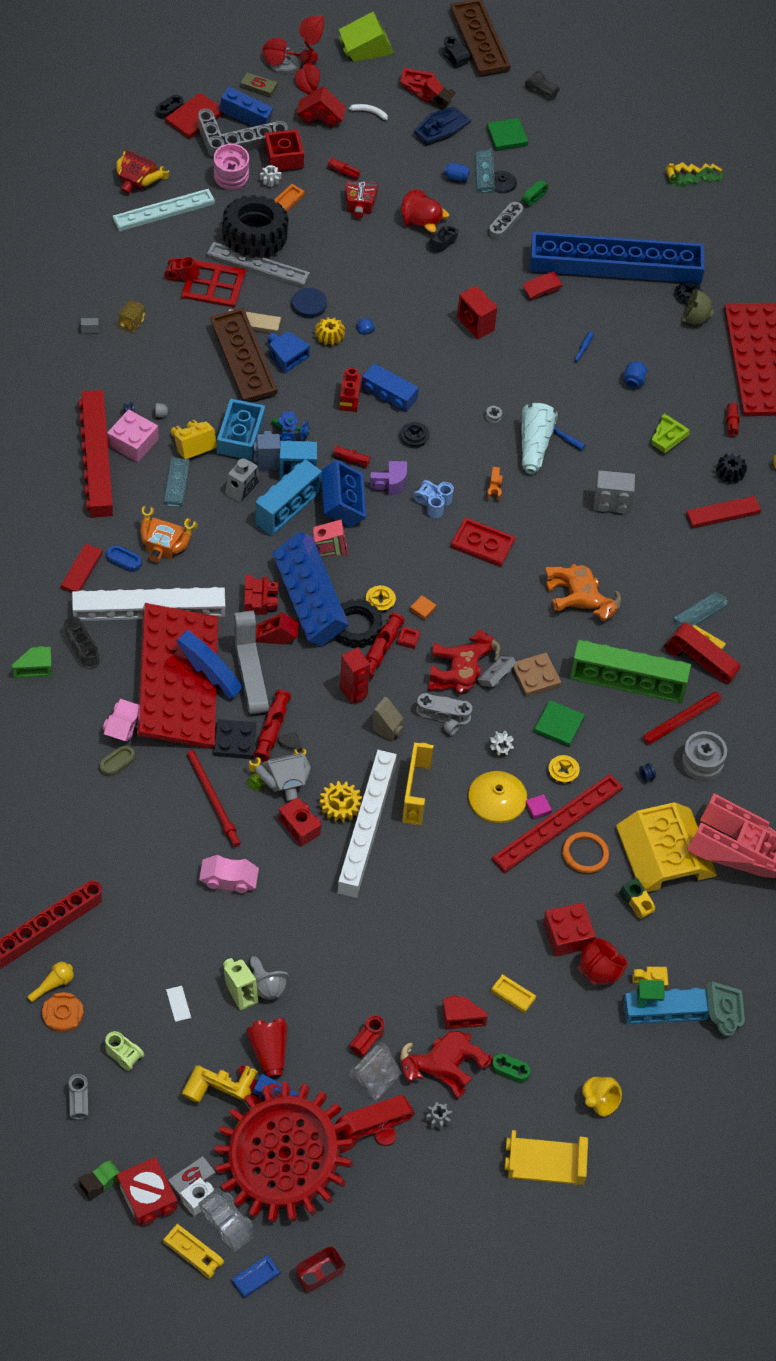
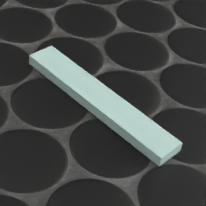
M208 188L113 215V221L120 232L214 205L215 200Z

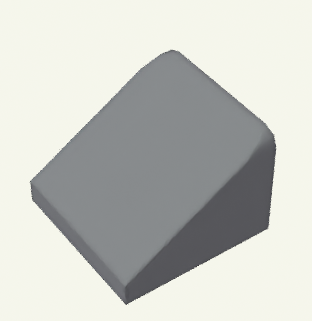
M81 318V334L99 333V318Z

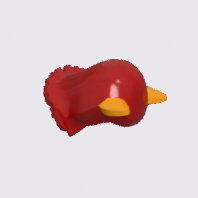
M420 189L409 190L401 204L403 221L406 226L416 225L425 227L431 233L436 232V226L442 219H447L450 216L436 200L428 198L424 191Z

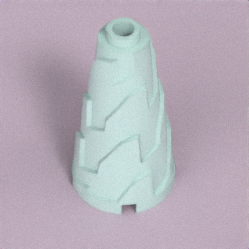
M532 403L530 408H528V404L525 405L521 414L522 466L528 474H535L541 468L545 450L548 447L558 416L557 411L553 412V407L542 403Z

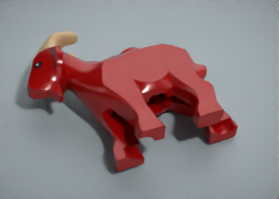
M451 1031L442 1039L437 1038L432 1045L433 1049L427 1054L409 1055L413 1044H406L401 1050L400 1063L408 1082H412L415 1079L422 1080L423 1076L419 1073V1070L446 1084L458 1100L466 1092L462 1085L465 1087L472 1081L471 1076L458 1068L461 1062L466 1059H474L480 1069L484 1068L486 1070L493 1062V1057L482 1051L479 1046L469 1043L471 1035L468 1032L464 1034L460 1031Z

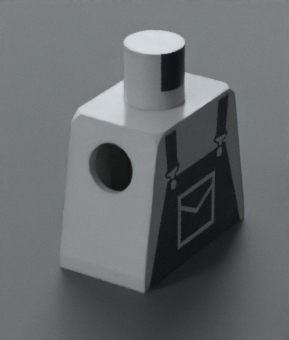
M245 458L238 460L227 476L225 495L241 503L260 482L258 466Z

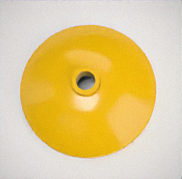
M490 771L478 776L472 782L468 799L472 810L480 818L492 823H506L522 814L526 807L527 792L522 782L512 774L503 771Z

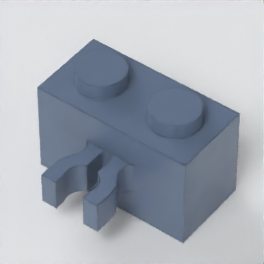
M271 431L257 434V442H254V464H257L259 471L280 470L279 434H272Z

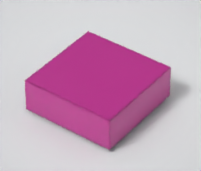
M544 794L526 800V806L533 819L551 814L552 809Z

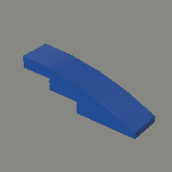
M186 630L176 640L197 672L203 670L211 684H219L228 699L236 696L243 686L216 653L189 630Z

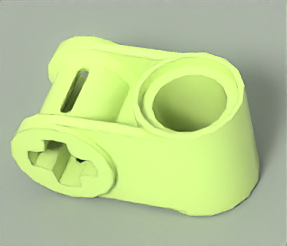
M114 1031L106 1036V1053L125 1070L131 1071L132 1065L139 1058L142 1059L144 1057V1052L141 1048L129 1041L121 1033ZM112 1042H117V1043H119L120 1045L114 1047V1046H111L110 1044H111Z

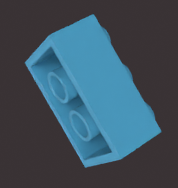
M230 399L217 438V454L245 458L252 461L254 457V442H257V434H261L265 422L266 406Z

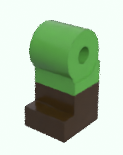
M106 1161L88 1175L84 1174L79 1177V1187L91 1201L117 1182L116 1174L120 1173V1171L112 1161Z

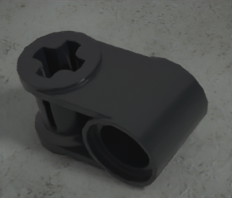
M455 36L444 38L445 47L442 53L453 67L470 61L469 51Z

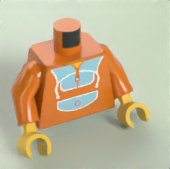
M146 506L142 507V513L145 516L142 519L140 533L142 542L146 545V551L150 553L149 559L157 563L161 557L171 559L174 554H178L187 548L192 536L191 531L195 530L198 526L196 521L189 527L191 519L187 518L184 522L185 527L157 518L150 520L154 509L151 507V512L146 514Z

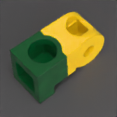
M638 877L622 886L619 892L623 900L626 899L639 919L655 912L654 903Z

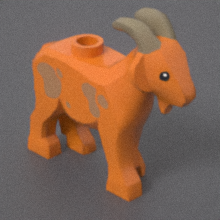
M573 564L570 568L545 567L547 580L551 579V581H546L548 592L553 591L558 586L569 587L570 595L564 598L553 599L554 611L563 610L565 607L598 609L593 611V615L599 616L601 621H606L620 609L622 600L618 591L614 592L616 596L614 600L601 595L597 590L599 588L598 579L593 577L592 571L588 567L583 565L576 566V564Z

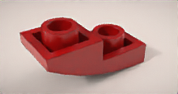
M551 272L524 283L523 287L532 301L546 292L548 295L563 287L556 273Z

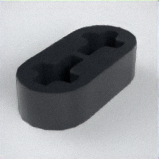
M172 95L159 103L156 107L157 117L165 119L184 105L183 97Z

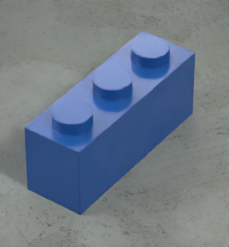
M228 87L221 97L219 111L255 127L270 123L274 107Z
M375 363L362 376V388L366 392L374 394L381 400L394 405L397 409L407 412L418 399L419 387Z

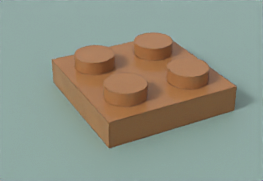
M547 652L516 661V664L512 667L525 697L561 687V680Z

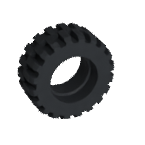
M242 196L241 199L237 198L233 203L231 202L223 212L222 238L233 252H238L241 256L245 257L247 255L249 258L271 256L274 252L277 253L286 244L289 221L287 212L282 208L281 204L275 203V200L271 198L267 199L266 196Z

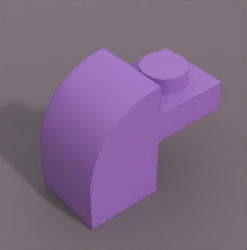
M389 461L388 473L371 472L370 489L388 490V495L400 493L406 485L407 461Z

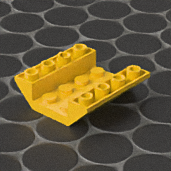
M674 802L642 809L616 825L635 879L638 877L646 892L660 890L663 881L695 874L697 881L717 876L712 861L695 856L687 850L698 829L691 808Z

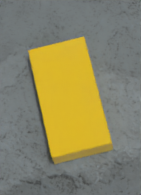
M503 974L491 988V993L524 1014L536 1000V995Z

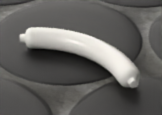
M354 104L349 107V110L352 112L367 111L378 115L383 120H388V115L375 106Z

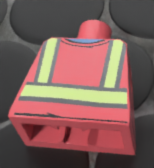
M342 520L313 528V539L321 557L348 555Z

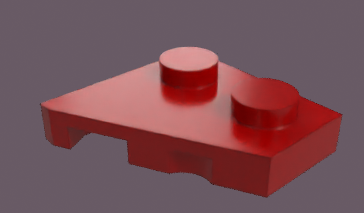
M403 68L400 85L426 103H429L430 100L422 93L421 88L429 78H436V74Z

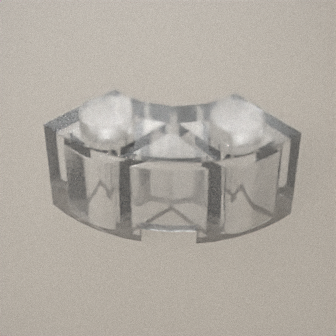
M217 1188L198 1204L208 1222L217 1227L219 1237L234 1252H237L255 1237L252 1230L253 1224L248 1217H243L234 1205L235 1200L229 1192L224 1193L221 1189Z

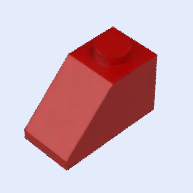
M282 612L256 625V642L284 645L297 639L299 623Z
M452 995L443 998L442 1011L445 1030L486 1026L487 1012L466 997Z

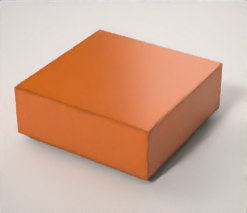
M421 595L410 607V611L426 620L435 611L437 605Z

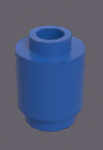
M450 162L445 167L444 175H447V179L467 181L470 168L466 167V165Z

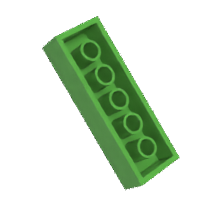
M578 640L570 680L682 704L691 664L664 657L651 656L646 653H637L627 649L614 648L608 645L591 643L590 641Z

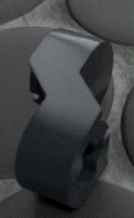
M450 225L442 226L436 234L430 236L428 247L435 251L445 250L450 243L456 241L459 230Z

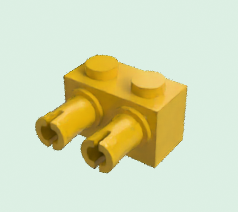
M192 420V422L189 421L187 423V428L181 429V427L176 426V428L173 427L171 429V435L175 438L177 452L185 460L217 448L215 430L207 421L198 423L196 420Z

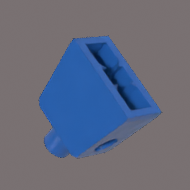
M286 332L280 337L276 333H271L267 339L270 342L269 355L284 374L310 357V345L290 332Z

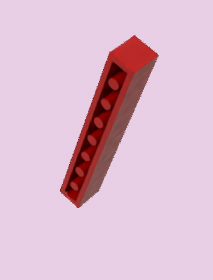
M82 391V399H79V410L83 409V413H80V424H84V427H81V438H85V441H82V452H86V456H83V467L87 466V470H84V481H88V485H85V495L89 496V499H86V509L90 510L91 518L113 516L104 391Z

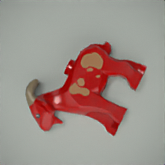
M477 630L475 636L469 638L470 641L477 644H465L446 648L438 643H434L432 656L447 658L452 661L451 670L446 672L440 671L437 667L431 665L428 691L455 689L459 694H462L464 691L471 690L475 686L476 677H480L481 666H478V660L490 651H493L495 653L494 660L497 661L500 657V644L491 635L482 630Z

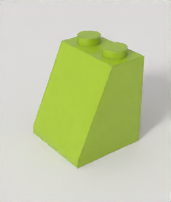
M374 11L339 29L341 34L339 36L340 42L343 46L345 45L343 48L347 57L350 56L353 62L394 54L385 30Z

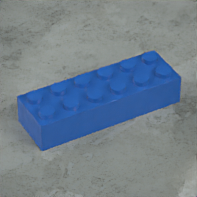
M298 531L273 551L272 554L307 640L322 647L347 628L349 623L313 537Z

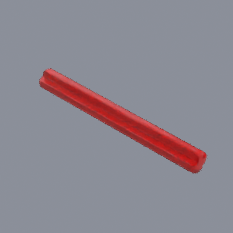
M717 691L711 693L644 734L643 740L648 745L720 702L721 695Z

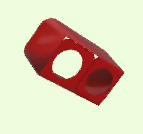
M330 1246L300 1262L296 1268V1277L308 1294L343 1274L346 1264L337 1250ZM326 1262H331L336 1266V1271L327 1276L323 1275L321 1272L322 1265ZM306 1273H313L317 1276L318 1281L313 1284H306L302 1278Z

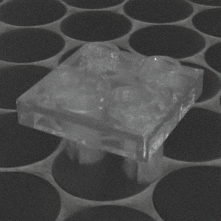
M379 1042L371 1052L367 1053V1056H364L357 1066L353 1067V1070H350L349 1076L351 1079L360 1082L369 1100L376 1102L402 1072L387 1045Z

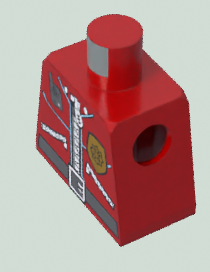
M346 180L345 197L347 211L353 213L355 218L360 219L364 214L372 213L377 199L378 183Z

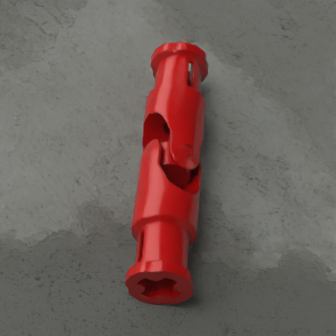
M390 613L387 624L383 625L373 646L365 656L370 663L369 680L373 679L376 668L380 667L384 660V654L388 652L396 639L398 629L405 623L404 617L398 613Z
M285 690L275 691L274 703L270 705L263 730L258 739V748L253 753V757L260 758L261 762L270 760V751L275 746L279 730L286 715V706L291 700V694Z

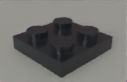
M218 719L214 756L253 759L257 722Z

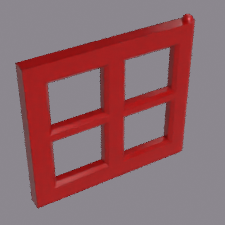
M194 259L198 268L213 270L214 272L211 280L200 278L186 280L181 298L235 308L246 269ZM221 272L237 275L235 284L218 282ZM193 282L209 285L206 295L190 292ZM216 287L232 289L230 300L213 297Z

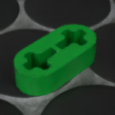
M539 180L525 192L522 202L532 206L546 194L549 185L543 180Z
M498 1054L493 1058L492 1069L496 1074L517 1083H524L529 1079L531 1070L525 1062L506 1054ZM504 1061L505 1065L502 1068L499 1067L498 1064ZM520 1069L524 1070L521 1076L518 1075Z

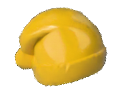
M592 1077L582 1087V1094L586 1098V1106L593 1107L594 1111L600 1116L605 1117L613 1113L622 1100L620 1085L611 1077Z

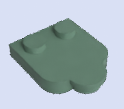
M711 981L706 984L709 1016L718 1025L719 1031L724 1036H730L736 1028L741 1027L745 1022L742 990Z

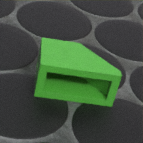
M39 646L30 648L12 664L13 678L52 677L51 647Z

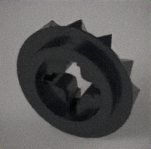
M688 281L685 283L680 282L675 288V296L680 302L687 304L694 290H702L700 285H695V282L692 284Z
M410 422L402 427L401 439L404 440L405 444H410L411 447L413 445L419 447L420 444H425L429 439V430L421 423Z

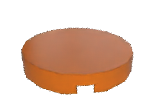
M56 993L44 1002L42 1008L43 1021L53 1031L60 1033L70 1032L82 1022L84 1016L83 1004L71 993Z

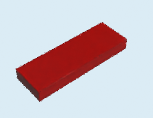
M85 544L62 582L61 589L70 593L81 591L102 556L103 550Z

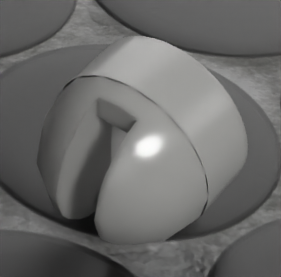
M156 403L155 418L165 417L168 413L167 406L162 403Z
M448 719L444 723L443 728L446 733L453 736L459 730L460 723L454 719Z

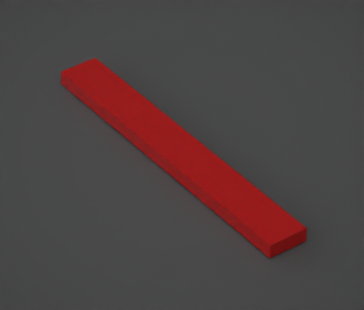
M611 774L607 775L492 856V861L505 874L621 792L623 786Z

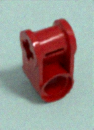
M192 257L170 258L168 269L164 273L165 278L170 281L194 280L200 275V271Z

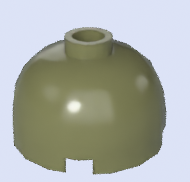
M694 290L687 301V310L684 309L682 321L691 325H700L707 319H711L714 313L711 298L700 290Z

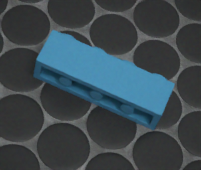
M691 988L689 990L671 989L664 991V1001L648 1000L646 1008H637V991L625 993L623 1000L626 1025L707 1020L709 1016L707 989Z

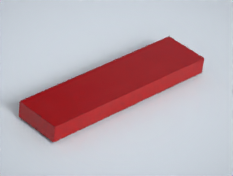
M751 496L687 510L686 516L691 527L696 528L760 514L761 508L756 497Z

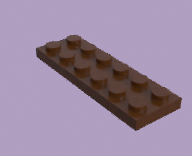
M482 0L451 3L450 10L479 76L510 70L511 65Z
M244 307L210 316L211 324L242 401L250 402L278 394V389Z

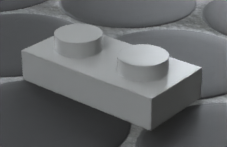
M501 656L477 679L479 684L489 687L496 686L499 680L508 674L516 664L513 657Z

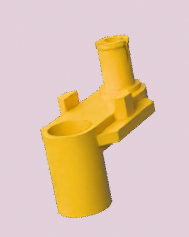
M196 1065L181 1094L196 1103H200L208 1086H211L246 1102L244 1097L247 1094L251 1095L252 1092L249 1087L258 1071L246 1066L239 1082L235 1083L231 1081L232 1078L228 1077L229 1073L223 1070H219L218 1074Z

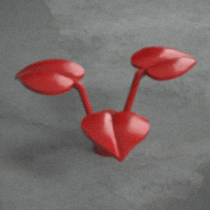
M321 15L307 17L300 24L299 34L302 38H305L304 43L309 50L305 49L301 54L285 51L287 43L281 38L268 40L262 48L265 60L273 66L282 64L285 60V54L300 57L302 62L306 64L303 65V69L296 71L295 82L302 91L308 94L317 90L320 81L319 69L312 65L318 61V54L310 45L317 44L322 37L324 16Z

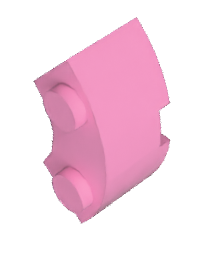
M120 699L119 703L115 704L113 714L104 722V734L124 741L130 740L133 736L134 727L138 728L139 704Z
M215 855L203 859L199 880L207 884V887L211 889L218 888L246 893L248 890L256 889L259 868L247 859L231 860Z

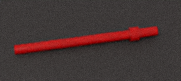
M189 751L187 755L223 825L222 829L225 835L229 836L234 847L240 846L241 842L235 833L236 828L229 821L195 751Z

